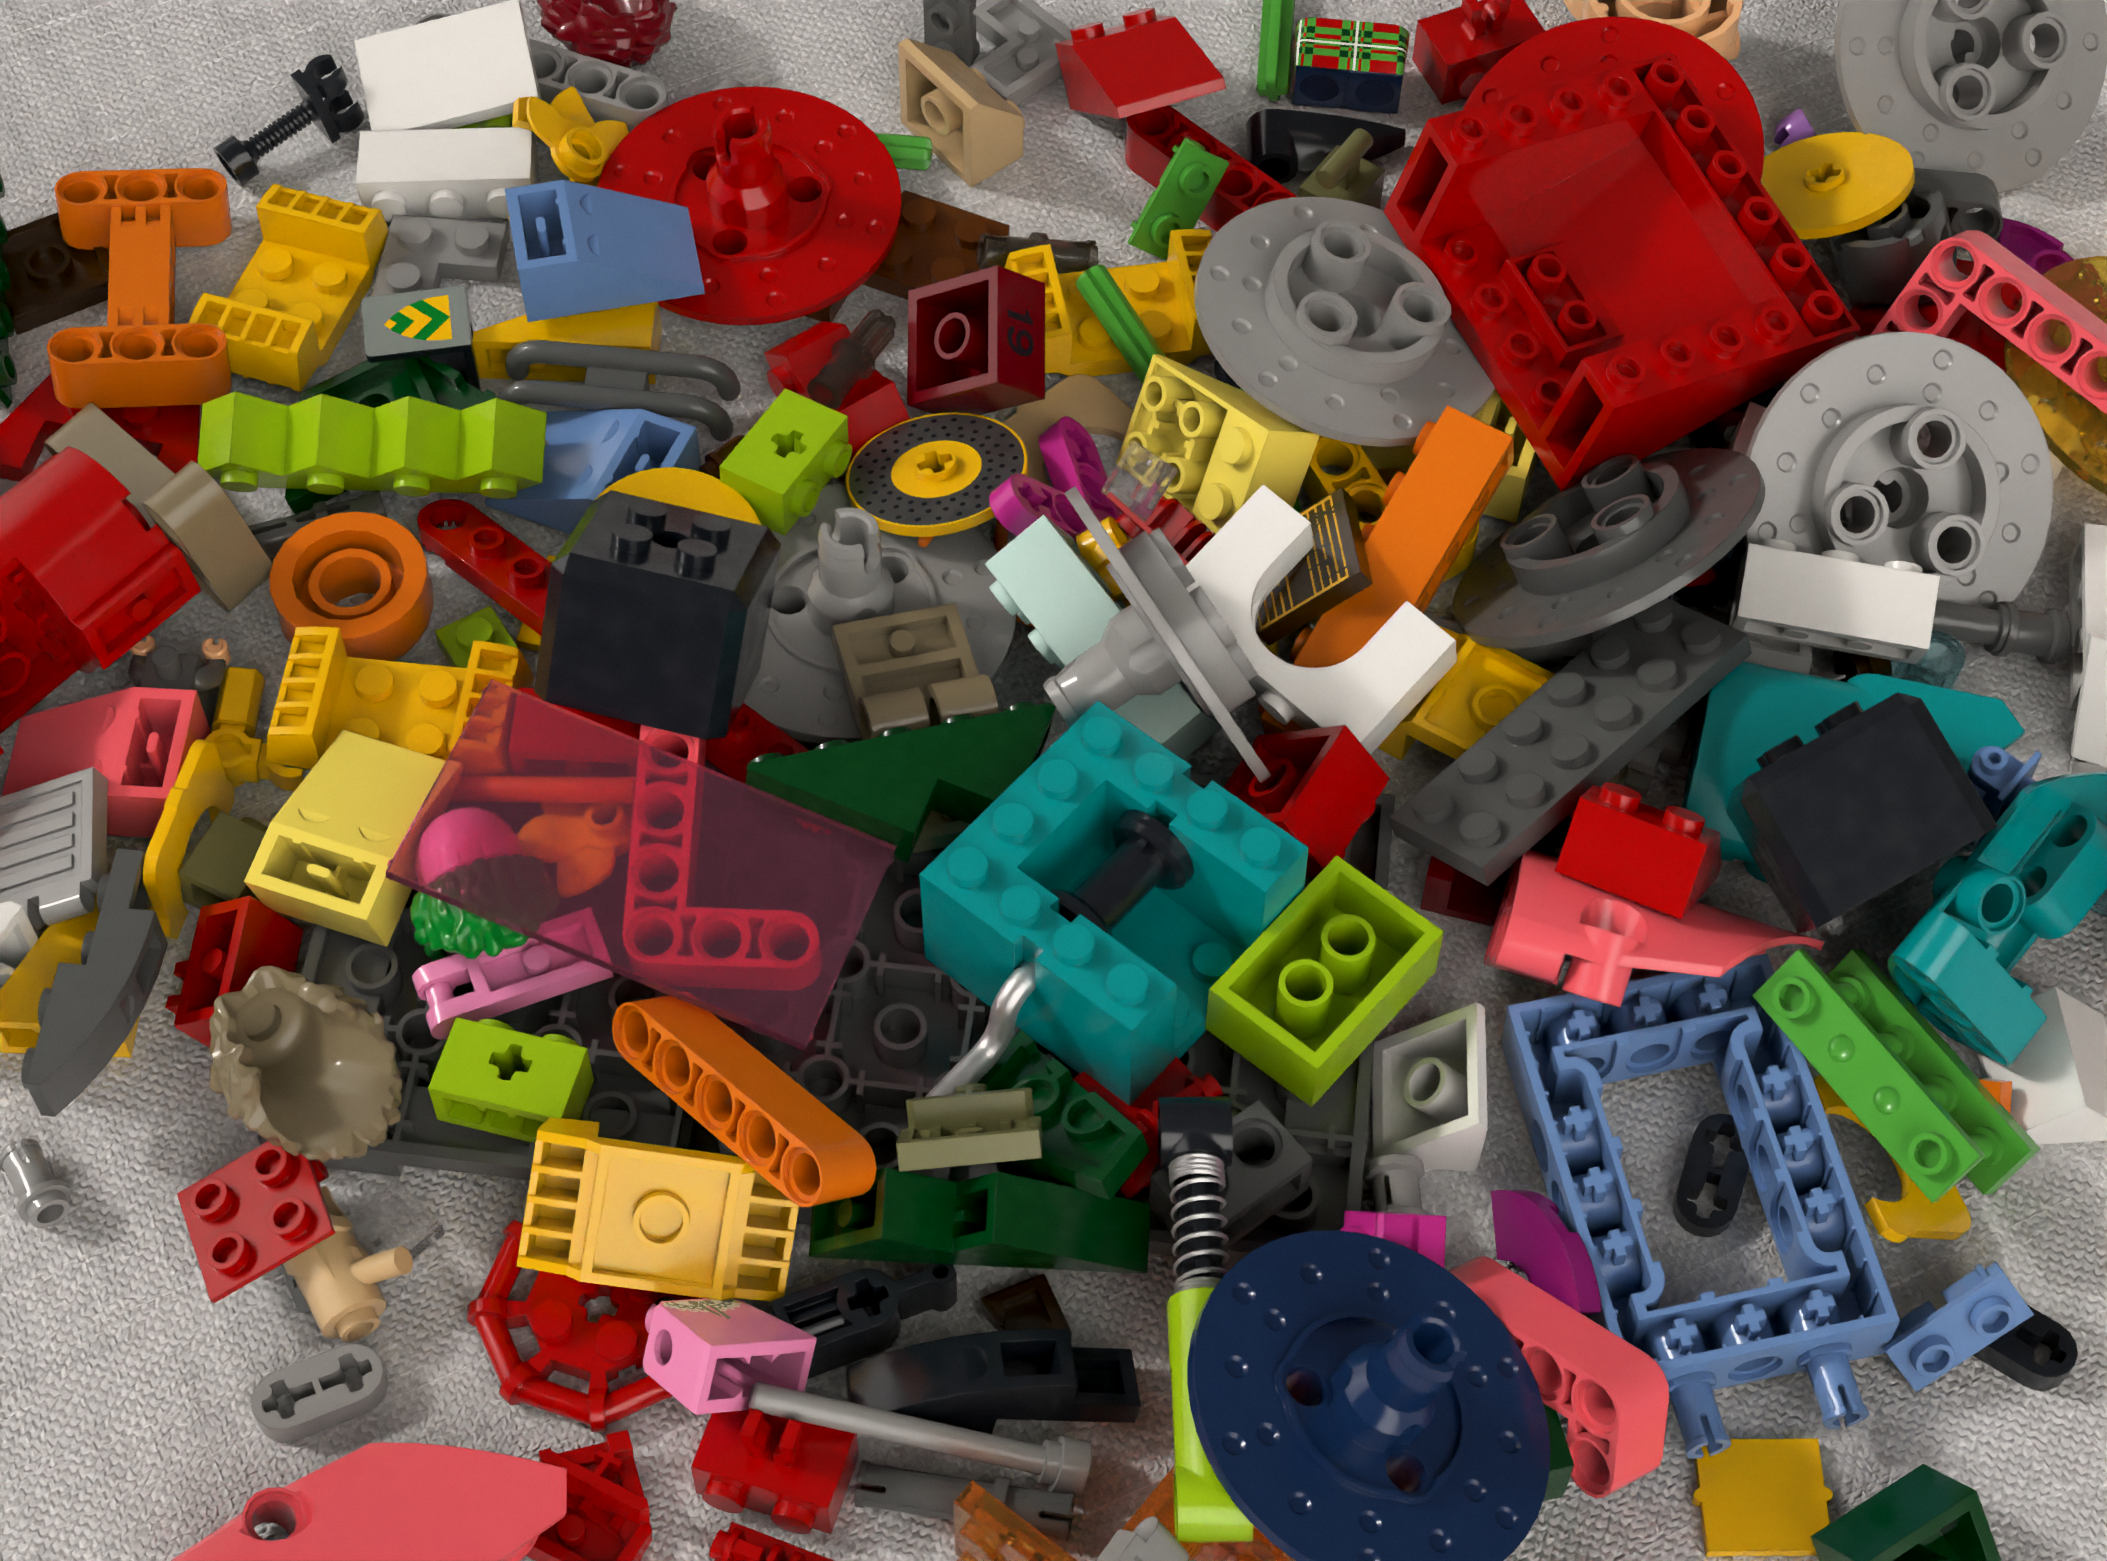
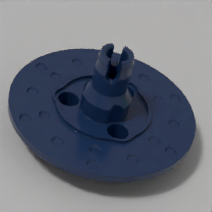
M1338 1230L1309 1231L1273 1240L1253 1250L1239 1260L1222 1277L1206 1299L1195 1323L1187 1362L1189 1401L1196 1432L1215 1475L1232 1501L1250 1523L1288 1556L1296 1561H1504L1527 1536L1538 1517L1549 1479L1551 1452L1544 1404L1538 1385L1525 1357L1503 1323L1481 1298L1445 1268L1409 1248L1379 1237Z

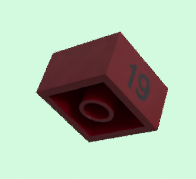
M997 265L908 291L907 406L931 414L957 412L983 415L1045 399V283Z

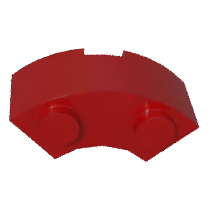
M822 321L764 353L771 368L767 372V379L776 397L786 388L848 416V443L852 446V455L848 465H850L851 460L860 448L871 438L891 426L910 419L894 381L882 376L868 362L856 345L846 324Z

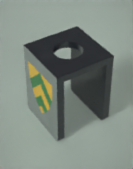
M465 285L370 296L361 300L365 354L368 362L375 363L430 356L432 361L446 363L459 371L467 383L481 390L472 343L474 327Z

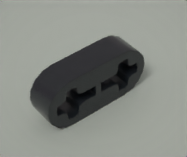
M1719 1113L1710 1115L1702 1120L1693 1134L1673 1200V1213L1680 1226L1695 1236L1708 1238L1724 1232L1728 1229L1739 1205L1749 1164L1744 1149H1742L1732 1115ZM1718 1134L1729 1137V1146L1734 1150L1728 1153L1722 1169L1710 1165L1714 1153V1145L1709 1142H1714ZM1705 1182L1717 1186L1713 1205L1723 1210H1713L1708 1219L1696 1215L1697 1204L1687 1200V1198L1697 1200Z
M2028 1305L2034 1314L2032 1317L1973 1356L2025 1387L2037 1391H2048L2058 1387L2069 1375L2078 1356L2077 1345L2066 1328ZM2039 1344L2046 1345L2052 1350L2049 1361L2046 1362L2044 1367L2031 1360L2034 1350Z

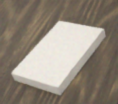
M510 0L354 40L371 131L453 129L512 114L513 103L518 97L533 96L541 99L524 13L519 0Z

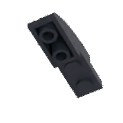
M1069 1329L992 1331L929 1341L883 1353L847 1367L845 1375L848 1402L992 1434L997 1419L1135 1423L1141 1407L1132 1350L1072 1347Z

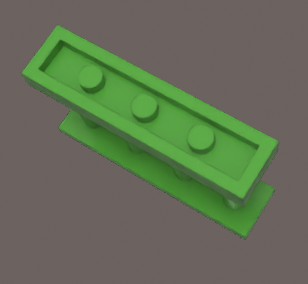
M1798 949L1752 995L1931 1203L1938 1202L1965 1175L1983 1195L1993 1194L2041 1149L2009 1112L1997 1102L1976 1075L1863 949H1852L1827 975L1804 949Z

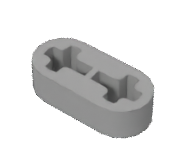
M357 1343L341 1345L274 1371L262 1378L252 1394V1412L262 1432L270 1439L284 1443L298 1441L364 1415L378 1407L387 1392V1374L382 1360L375 1350L367 1345ZM357 1367L360 1374L364 1375L362 1377L364 1387L358 1391L350 1392L349 1387L345 1384L344 1372L350 1368ZM284 1394H290L291 1398L296 1402L294 1403L296 1414L290 1418L282 1419L277 1411V1398Z

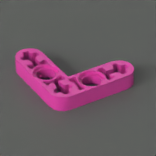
M1067 416L1056 421L1038 439L1053 487L1024 474L1015 473L994 489L989 496L990 507L996 518L1009 532L1016 536L1021 534L1044 514L1068 533L1076 542V536L1088 528L1064 494L1074 486H1076L1099 522L1109 516L1116 520L1121 515L1116 506L1106 497L1109 492L1112 494L1113 492L1092 437L1079 422Z

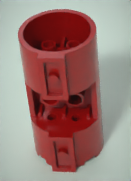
M70 446L66 447L59 454L50 457L0 497V733L76 671L79 670L90 674L99 667L103 670L108 668L201 591L181 549L168 540L158 524L150 528L142 514L126 499L131 494L128 489L93 458ZM0 746V755H1V754L4 753V751H3V749H2L1 746Z

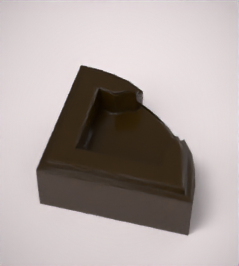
M1044 1273L980 1298V1308L984 1316L998 1331L1069 1329L1071 1339L1072 1332Z

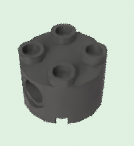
M1915 179L1910 194L1893 212L1864 228L1829 237L1841 284L1848 294L1851 305L1856 308L1865 309L1877 304H1892L1930 251L1940 241L1952 237L1953 233L1942 193L1938 188L1936 194L1932 193L1929 182ZM1955 248V251H1954V253H1953V262H1954L1955 267H1956V265H1957V249H1956V248ZM1921 295L1918 305L1927 304L1933 301V299L1926 295Z

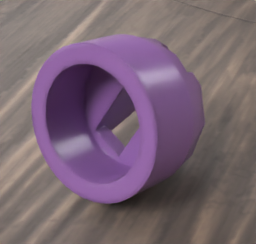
M1800 107L1785 115L1776 125L1774 142L1781 144L1780 148L1805 138L1817 136Z

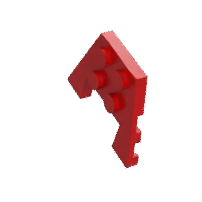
M51 374L0 424V478L20 482L29 475L45 447L44 442L82 410L62 405L56 399ZM203 404L99 408L152 455L158 456L157 459L173 473H178L191 460L198 464Z

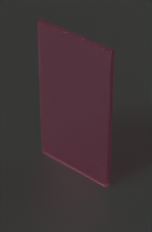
M491 679L488 686L482 690V696L398 850L394 857L388 861L386 878L805 1051L808 1043L812 1042L814 1038L813 1031L888 866L895 860L894 853L897 846Z

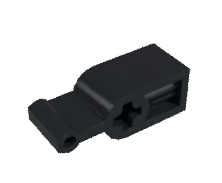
M929 1263L926 1270L894 1281L892 1277L881 1270L871 1268L856 1270L771 1301L772 1315L817 1338L808 1375L809 1379L889 1348L899 1336L901 1320L931 1309L939 1312L949 1310L957 1302V1273L953 1264ZM870 1306L871 1311L878 1315L868 1317L862 1307Z

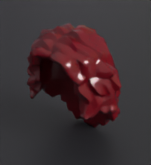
M536 0L541 9V26L553 38L562 42L568 50L626 68L637 66V64L645 65L651 60L653 54L659 52L661 46L669 42L671 39L670 27L674 12L678 9L676 4L669 0Z

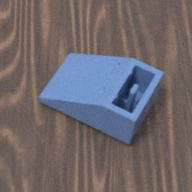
M568 180L505 189L517 271L528 322L705 294L688 207Z
M644 409L547 411L545 440L549 443L544 449L542 483L518 490L517 496L514 498L496 499L486 497L485 503L486 506L571 534L599 494L616 481L643 470L663 467H677L699 471L701 461L697 428Z

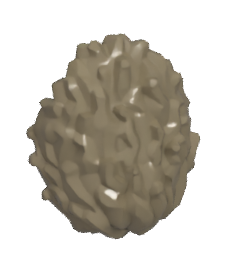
M262 966L253 971L241 991L225 993L215 999L214 1013L210 1017L211 1041L209 1050L213 1063L209 1087L216 1094H223L229 1104L227 1115L234 1120L243 1119V1123L248 1130L257 1131L259 1135L266 1138L272 1145L282 1146L284 1151L294 1156L302 1154L308 1160L318 1159L320 1162L325 1163L329 1159L341 1160L344 1156L349 1159L365 1156L368 1145L376 1147L379 1143H384L387 1138L388 1126L398 1123L401 1117V1113L397 1109L402 1103V1094L400 1092L402 1088L401 1072L395 1060L397 1049L395 1044L386 1038L383 1016L379 1012L370 1013L365 1000L348 996L344 993L342 986L315 984L301 974L288 972L277 966Z

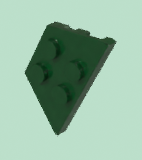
M430 356L375 363H370L366 360L300 392L298 402L319 394H326L376 408L395 400L412 396L463 410L497 398V396L488 389L482 392L467 383L459 371L446 363L434 362ZM286 489L285 499L294 514L312 509V503L323 500L326 502L340 495L319 494L308 489Z

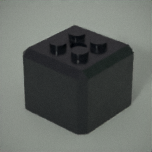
M610 490L591 503L551 564L534 692L547 703L705 740L726 737L761 667L781 544L767 526Z
M1898 692L1865 711L1862 710L1858 701L1840 709L1814 726L1819 737L1805 745L1797 734L1763 753L1761 757L1756 759L1761 770L1750 775L1732 789L1726 809L1730 820L1798 934L1816 929L1998 827L1923 700Z

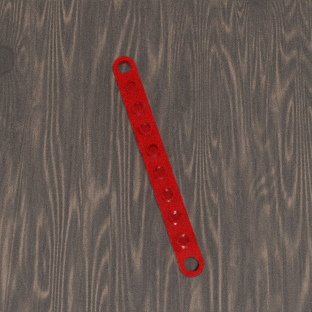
M443 499L426 505L417 517L420 544L426 547V551L435 552V555H439L445 560L446 566L541 636L552 563L465 501ZM444 521H448V526L452 525V521H455V526L461 524L460 527L451 530L438 528V524L441 527L445 526ZM743 702L727 736L707 740L706 759L745 787L747 764L752 759L767 753H780L787 756L810 750ZM794 820L797 825L801 824V830L805 832L811 829L812 835L818 836L819 832H824V837L830 836L828 832Z

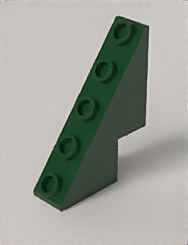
M1030 701L1020 702L1000 713L980 717L970 714L956 715L943 721L940 725L916 730L908 727H896L881 733L876 738L851 743L845 740H832L820 744L812 751L787 756L780 753L763 754L752 759L747 764L744 800L908 863L931 810L971 824L1041 756L1049 736L1056 706L1050 703L1038 705Z
M882 1168L876 1170L875 1181L871 1189L865 1194L812 1206L809 1256L831 1259L1145 1274L1148 1273L1151 1204L1113 1196L1109 1201L1077 1188L1002 1172H994L954 1182L906 1171L899 1172V1170Z

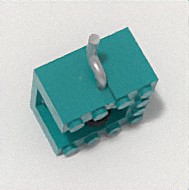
M1097 700L919 874L925 958L991 1007L988 1025L979 1041L925 1097L956 1094V1087L977 1083L1002 1056L1010 1043L1016 1026L1080 1074L1084 1071L1130 1106L1176 1056L1180 1059L1206 1031L1209 989L1304 890L1309 847L1213 780L1204 789L1191 780L1190 764Z

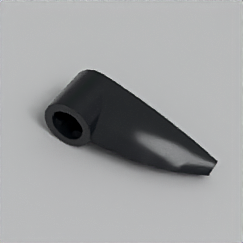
M1265 109L1253 114L1246 123L1248 161L1278 183L1284 184L1292 180L1298 171H1314L1336 145L1341 146L1357 128L1366 130L1373 138V145L1361 157L1367 161L1377 159L1405 146L1406 129L1330 114L1285 109Z

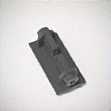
M923 0L924 43L953 52L968 67L972 66L973 61L980 53V44L976 39V16L973 15V11L976 8V0Z

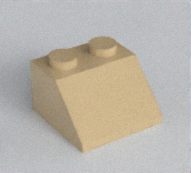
M909 38L898 43L901 123L915 136L930 138L932 140L933 153L970 188L1023 157V129L1025 128V121L1015 103L1010 100H1004L987 84L984 76L977 69L969 68L953 52Z

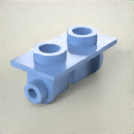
M1997 746L1980 748L1974 754L1967 775L1995 822L1998 821L2023 788L2037 782L2032 777L2042 756L2038 751L2032 755L2026 764H2023ZM1986 833L1985 835H1983V836L1980 837L1977 846H1978L1979 843L1983 840V838L1987 835V833Z
M1996 1261L1985 1269L1979 1263L1974 1267L1975 1270L1940 1292L1948 1304L1936 1311L1928 1300L1901 1318L1891 1342L1882 1347L1916 1393L2034 1315Z

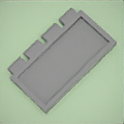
M94 767L0 797V903L14 901L22 905L34 930L40 929L43 921L47 925H53L94 911L95 894H97L99 880L102 874L107 873L108 779Z

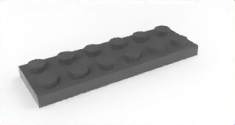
M1667 598L1625 620L1613 624L1389 817L1394 835L1480 883L1489 886L1523 854L1576 809L1580 796L1593 785L1601 787L1749 657L1752 652L1748 634Z

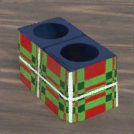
M1316 17L1300 20L1295 30L1292 104L1398 114L1409 46V32L1404 27L1395 24Z

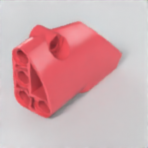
M369 1443L283 1488H266L256 1492L246 1502L242 1513L171 1561H521L531 1551L538 1536L565 1517L567 1513V1469L530 1459L455 1446L421 1443ZM272 1522L283 1527L289 1537L274 1541L265 1540L255 1532L254 1527L262 1523Z

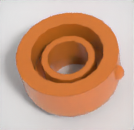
M357 511L336 513L317 519L300 528L284 542L274 558L269 574L271 597L279 616V623L283 634L290 644H292L296 627L340 628L348 657L395 661L406 655L420 641L430 622L434 604L433 586L426 557L420 543L407 528L393 519L375 513ZM359 593L375 594L373 598L364 604L354 607L334 605L347 596Z

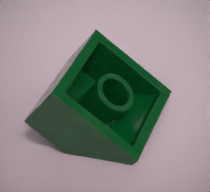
M1925 1464L1912 1470L1810 1536L1819 1561H2001L1977 1491Z

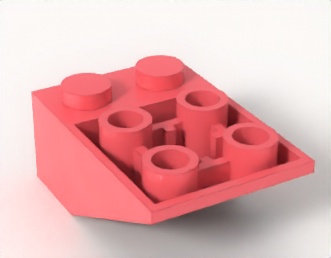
M130 687L21 717L1 797L94 767L108 779L107 835L152 838L163 813L167 796L171 787L175 785L190 747L197 739L205 740L211 733L197 690Z

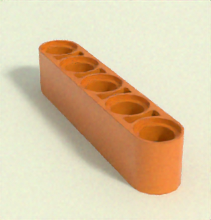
M685 993L626 1002L617 1008L613 1017L612 1033L614 1043L621 1056L793 1203L800 1207H811L863 1195L871 1189L875 1181L877 1168L875 1155L866 1139L693 997Z

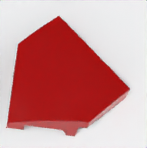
M628 1430L605 1435L606 1442L562 1453H556L551 1448L538 1451L539 1462L567 1469V1513L564 1518L538 1536L535 1545L526 1555L527 1557L535 1561H640L652 1541L649 1505L647 1498L644 1497Z

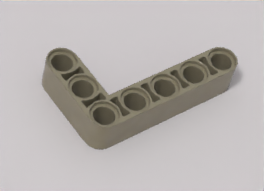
M93 403L87 404L44 442L52 456L59 454L68 446L76 448L93 458L118 479L131 493L126 499L142 514L150 528L158 524L168 540L181 549L200 589L226 612L230 613L269 578L272 562L225 491L196 462L191 460L178 473H173Z

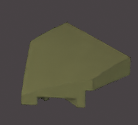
M970 1083L956 1087V1094L906 1100L909 1128L901 1130L896 1142L899 1172L1042 1158L1041 1116H1034L1031 1088L1023 1087L987 1091V1084Z

